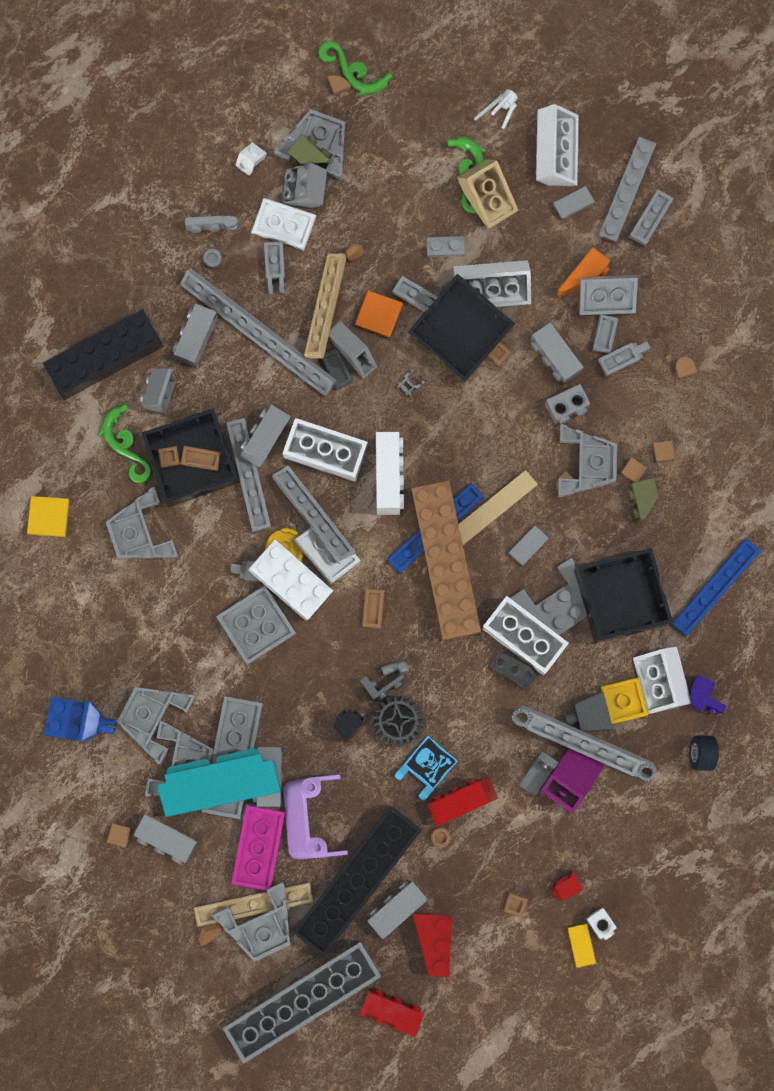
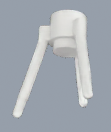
M507 89L474 117V120H478L499 102L491 112V115H494L501 107L504 109L509 108L501 127L505 129L513 110L517 106L515 104L518 99L517 95Z

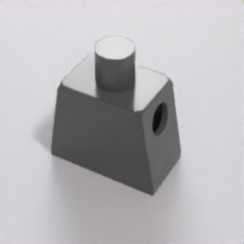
M604 692L574 704L575 713L564 715L566 724L570 726L578 724L579 730L583 732L613 729Z

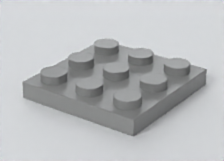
M266 586L261 587L216 616L247 665L296 635V632Z

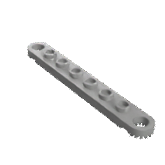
M520 705L513 710L512 720L514 723L527 728L531 732L633 777L636 776L641 780L650 781L657 775L656 765L645 758L527 706ZM524 712L527 718L520 719L517 717V714ZM644 767L650 768L652 772L650 774H644L642 772V769H644Z

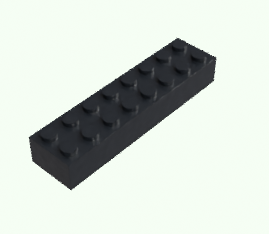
M390 806L292 933L324 958L422 829L393 806Z

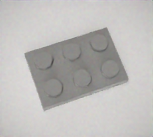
M637 275L580 277L579 314L636 313Z

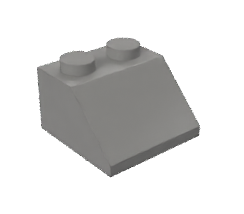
M152 369L151 374L147 375L146 391L142 392L140 398L144 409L166 415L177 380L171 369Z

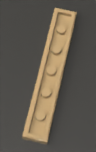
M345 254L327 255L304 353L306 358H324L347 256Z
M526 470L459 523L463 546L538 486L537 482Z
M310 882L285 888L287 908L314 902ZM268 892L194 907L197 927L219 923L212 915L227 907H230L235 919L265 913L275 907Z

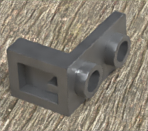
M501 651L498 652L490 665L491 669L515 681L526 691H528L537 677V674L529 666Z
M402 674L378 692L376 689L379 687L373 678L369 680L366 676L360 680V683L373 701L376 699L381 701L389 695L387 691L392 688L396 690L404 684L405 676Z
M542 751L521 781L520 786L531 794L537 795L559 762Z

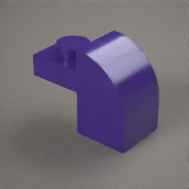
M700 675L694 677L689 688L691 706L699 713L704 710V707L707 708L706 711L714 715L724 713L727 705L710 698L716 683Z

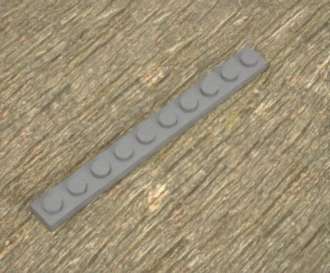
M190 268L186 271L180 283L182 287L216 311L217 314L325 397L329 395L337 382L335 378L306 358L301 352Z

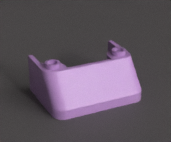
M341 775L305 778L289 781L285 784L283 795L288 849L292 858L301 860L348 855V850L328 852L327 844L323 839L310 838L306 798H314L321 792V782L341 780Z

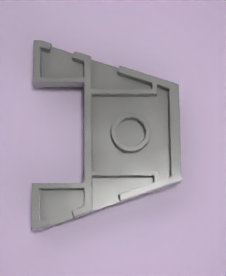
M311 109L296 125L292 133L287 135L284 142L275 149L274 155L290 160L292 155L288 151L301 135H311L317 140L318 143L316 145L328 150L331 153V158L334 160L327 166V175L341 180L345 122Z
M560 424L559 443L579 444L578 479L559 478L558 497L616 483L617 444Z
M155 487L150 488L147 493L138 497L135 502L106 521L118 559L179 557L173 540L156 546L153 545L142 510L161 504Z
M572 558L557 567L568 585L539 604L534 605L524 589L510 598L558 635H561L587 618Z
M135 687L117 723L161 765L169 749L152 741L160 721L169 704L189 712L196 697L189 694Z
M160 721L156 738L176 742L171 767L204 759L209 760L211 764L214 749L166 722ZM148 779L145 796H158L157 785L166 782Z
M284 882L267 889L275 908L238 925L230 907L212 915L254 962L291 945Z

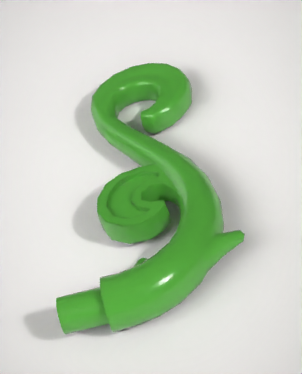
M328 41L319 47V57L327 63L336 61V56L327 55V51L333 48L338 52L343 75L351 87L359 91L357 96L378 93L388 86V82L393 78L387 72L383 78L380 77L377 81L372 80L371 84L361 83L354 78L353 74L357 72L358 79H363L367 75V68L363 63L355 62L348 67L345 55L336 42Z
M466 137L447 139L448 147L457 146V148H462L464 152L469 150L474 156L475 166L483 162L482 152H486V149L481 148L473 140ZM463 159L460 162V174L470 170L469 166L473 165L471 160ZM463 193L462 207L468 213H477L473 206L468 204L467 197Z
M124 403L117 408L115 406L106 414L98 435L103 434L107 444L118 454L143 464L145 467L143 474L139 475L135 472L137 464L133 463L129 469V476L136 483H144L151 477L152 468L145 459L127 450L134 443L132 433L128 430L120 431L117 438L124 440L121 444L113 436V423L117 424L121 414L129 410Z

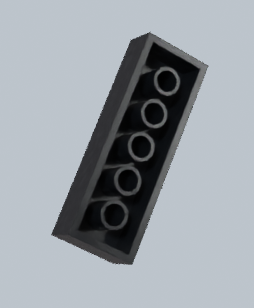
M142 309L43 362V365L63 400H66L161 349L163 345Z

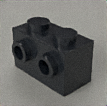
M350 709L347 712L343 710L336 717L338 721L333 725L334 729L349 742L364 726V717L357 710L354 712Z

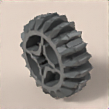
M393 695L392 702L386 697L385 699L388 704L385 705L383 702H379L382 709L375 708L379 716H372L373 719L378 720V722L372 723V726H379V729L375 730L374 733L378 734L381 732L382 735L379 737V740L381 741L386 737V745L389 744L390 740L393 741L392 747H396V742H400L401 748L404 747L403 741L405 740L408 745H411L409 738L412 737L416 741L415 732L420 735L422 734V731L417 729L418 727H424L423 723H419V720H423L424 716H418L422 709L415 710L414 708L418 703L414 702L410 705V697L406 702L403 701L404 695L400 696V701H397L396 695ZM399 705L408 708L413 716H403L400 713ZM393 706V717L382 720L385 711ZM396 711L400 719L405 720L404 723H401V731H399L397 724L393 723ZM415 722L412 731L403 736V726L407 723ZM383 726H393L397 731L398 737L389 735Z

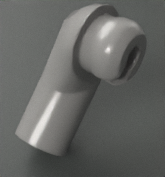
M398 661L382 666L381 670L384 676L399 671L402 675L408 673L409 668L407 667V662Z

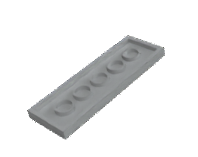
M224 696L211 764L216 763L218 756L255 748L263 703ZM244 801L202 809L201 812L241 819Z

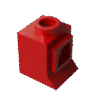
M571 870L569 877L566 875L554 881L555 885L551 888L555 899L559 898L560 901H564L583 891L573 870Z

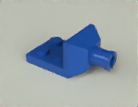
M51 697L44 735L89 742L98 736L100 732L114 735L116 728L108 727L107 725L117 726V719L104 718L96 705L91 702Z

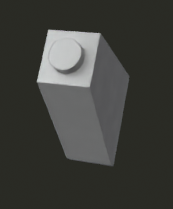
M341 321L330 329L329 339L331 343L363 379L377 368L368 347Z

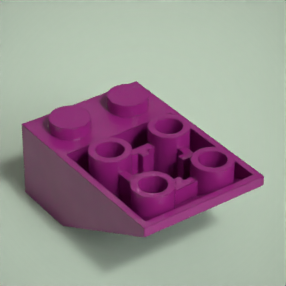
M568 748L539 792L570 814H574L604 768V765L593 758Z

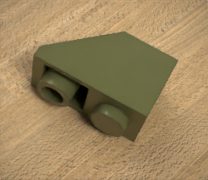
M301 135L288 151L289 154L303 165L308 163L315 165L330 164L334 161L330 158L331 153L324 147H318L316 145L318 143L317 140L311 135Z
M654 478L634 482L630 485V489H628L629 499L633 500L634 503L632 508L633 516L635 519H638V523L644 521L659 497Z

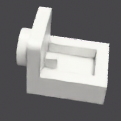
M252 142L239 153L236 166L247 175H251L254 167L265 159L267 153Z

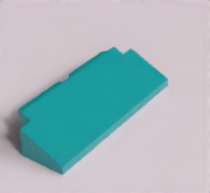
M257 749L218 756L215 764H210L209 760L204 759L169 767L167 774H165L166 783L157 785L165 817L281 792L276 762L274 760L264 761L263 755Z

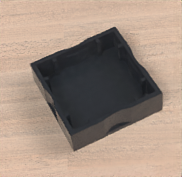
M456 274L440 293L436 301L423 313L408 333L425 348L438 356L447 367L466 382L516 323L463 277Z
M214 408L189 416L177 423L165 424L141 433L153 463L164 502L168 508L240 483ZM177 446L180 462L184 446L221 452L219 470L215 472L181 465L161 469L158 449Z
M652 548L626 554L617 559L601 560L581 565L574 570L595 644L665 627L673 623L666 596L661 588L659 571Z

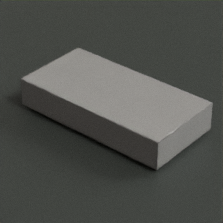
M585 186L554 202L553 206L560 219L564 220L593 205L595 201Z
M600 314L592 348L593 352L611 353L619 318Z
M534 526L508 554L523 567L549 538L539 528Z

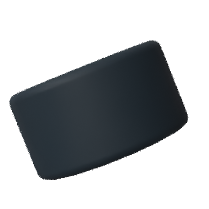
M694 736L689 747L691 767L694 770L713 771L719 759L717 739L714 736Z

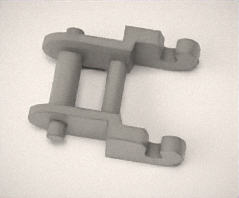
M413 369L404 376L402 382H398L397 388L401 387L406 392V397L408 395L411 396L414 390L418 391L425 384L423 380L421 384L416 386L408 380L414 373ZM406 382L412 387L410 390L404 386Z

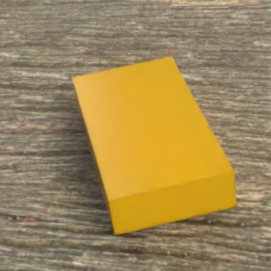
M582 924L568 927L576 968L596 964L588 925Z

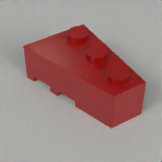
M488 777L480 781L475 778L466 782L467 787L463 789L458 786L449 790L450 795L444 797L443 794L432 798L433 802L428 804V807L436 825L440 826L499 799L490 778Z
M413 913L429 976L449 977L452 915Z
M369 989L359 1015L367 1016L380 1024H386L393 1029L416 1037L424 1017V1012L421 1011L422 1008L412 1003L410 1006L403 1004L404 1000L396 996H392V998L384 996L385 992L380 989Z

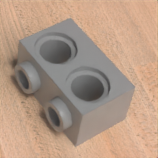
M581 384L547 399L545 406L554 424L559 422L564 424L571 420L570 417L576 414L581 416L588 412L587 409H589L590 402ZM578 398L582 404L579 406L574 405L572 399ZM561 406L565 412L559 414L555 411V408Z

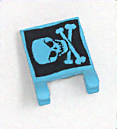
M427 736L397 771L395 778L400 781L410 771L426 785L418 796L422 801H425L457 763V760Z

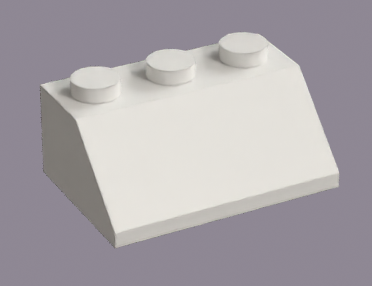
M677 647L664 648L633 658L648 714L692 703Z

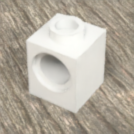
M599 908L585 918L599 939L604 938L607 940L615 934L614 930L617 927L604 908ZM601 919L607 922V927L603 931L597 928V922Z

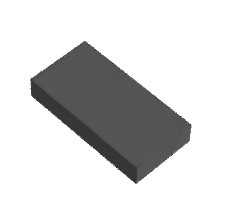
M337 348L324 354V358H321L328 374L337 380L334 385L336 390L354 383Z

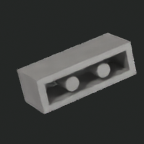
M196 303L194 308H190L187 315L188 322L182 326L180 331L181 338L173 347L176 360L197 367L217 321L218 315L216 311Z
M551 322L532 335L531 346L536 352L539 351L543 356L542 361L547 367L550 366L554 371L553 375L558 382L561 381L564 385L583 371L584 367Z
M272 404L268 410L264 408L259 416L262 420L259 425L254 424L250 431L252 437L250 440L245 439L240 448L243 450L240 456L260 468L291 416Z
M257 747L259 753L263 755L264 761L274 760L276 762L281 792L253 798V803H257V807H282V748Z
M144 814L134 833V836L138 838L137 842L145 846L148 843L155 847L154 851L161 855L168 853L172 856L171 860L178 864H182V862L188 863L198 844L197 840L147 814Z
M413 881L403 883L398 888L400 892L395 897L391 894L383 901L385 905L380 910L376 907L368 914L370 917L368 923L382 939L428 900Z

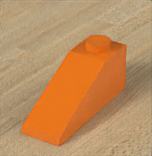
M592 248L558 289L557 296L562 297L580 289V277L606 276L610 270V260Z

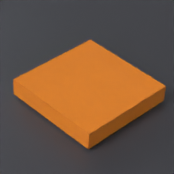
M368 291L355 326L390 339L403 303Z

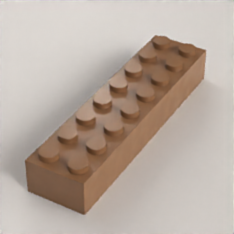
M445 481L412 488L443 641L480 634L481 629L450 482Z

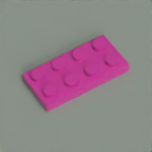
M246 805L231 884L267 890L271 887L285 812Z

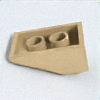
M486 159L457 177L465 196L488 229L519 211L497 160Z

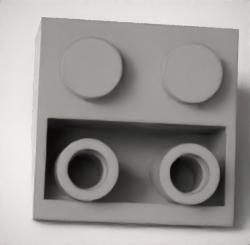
M313 163L287 169L282 204L301 208L322 206L327 170Z

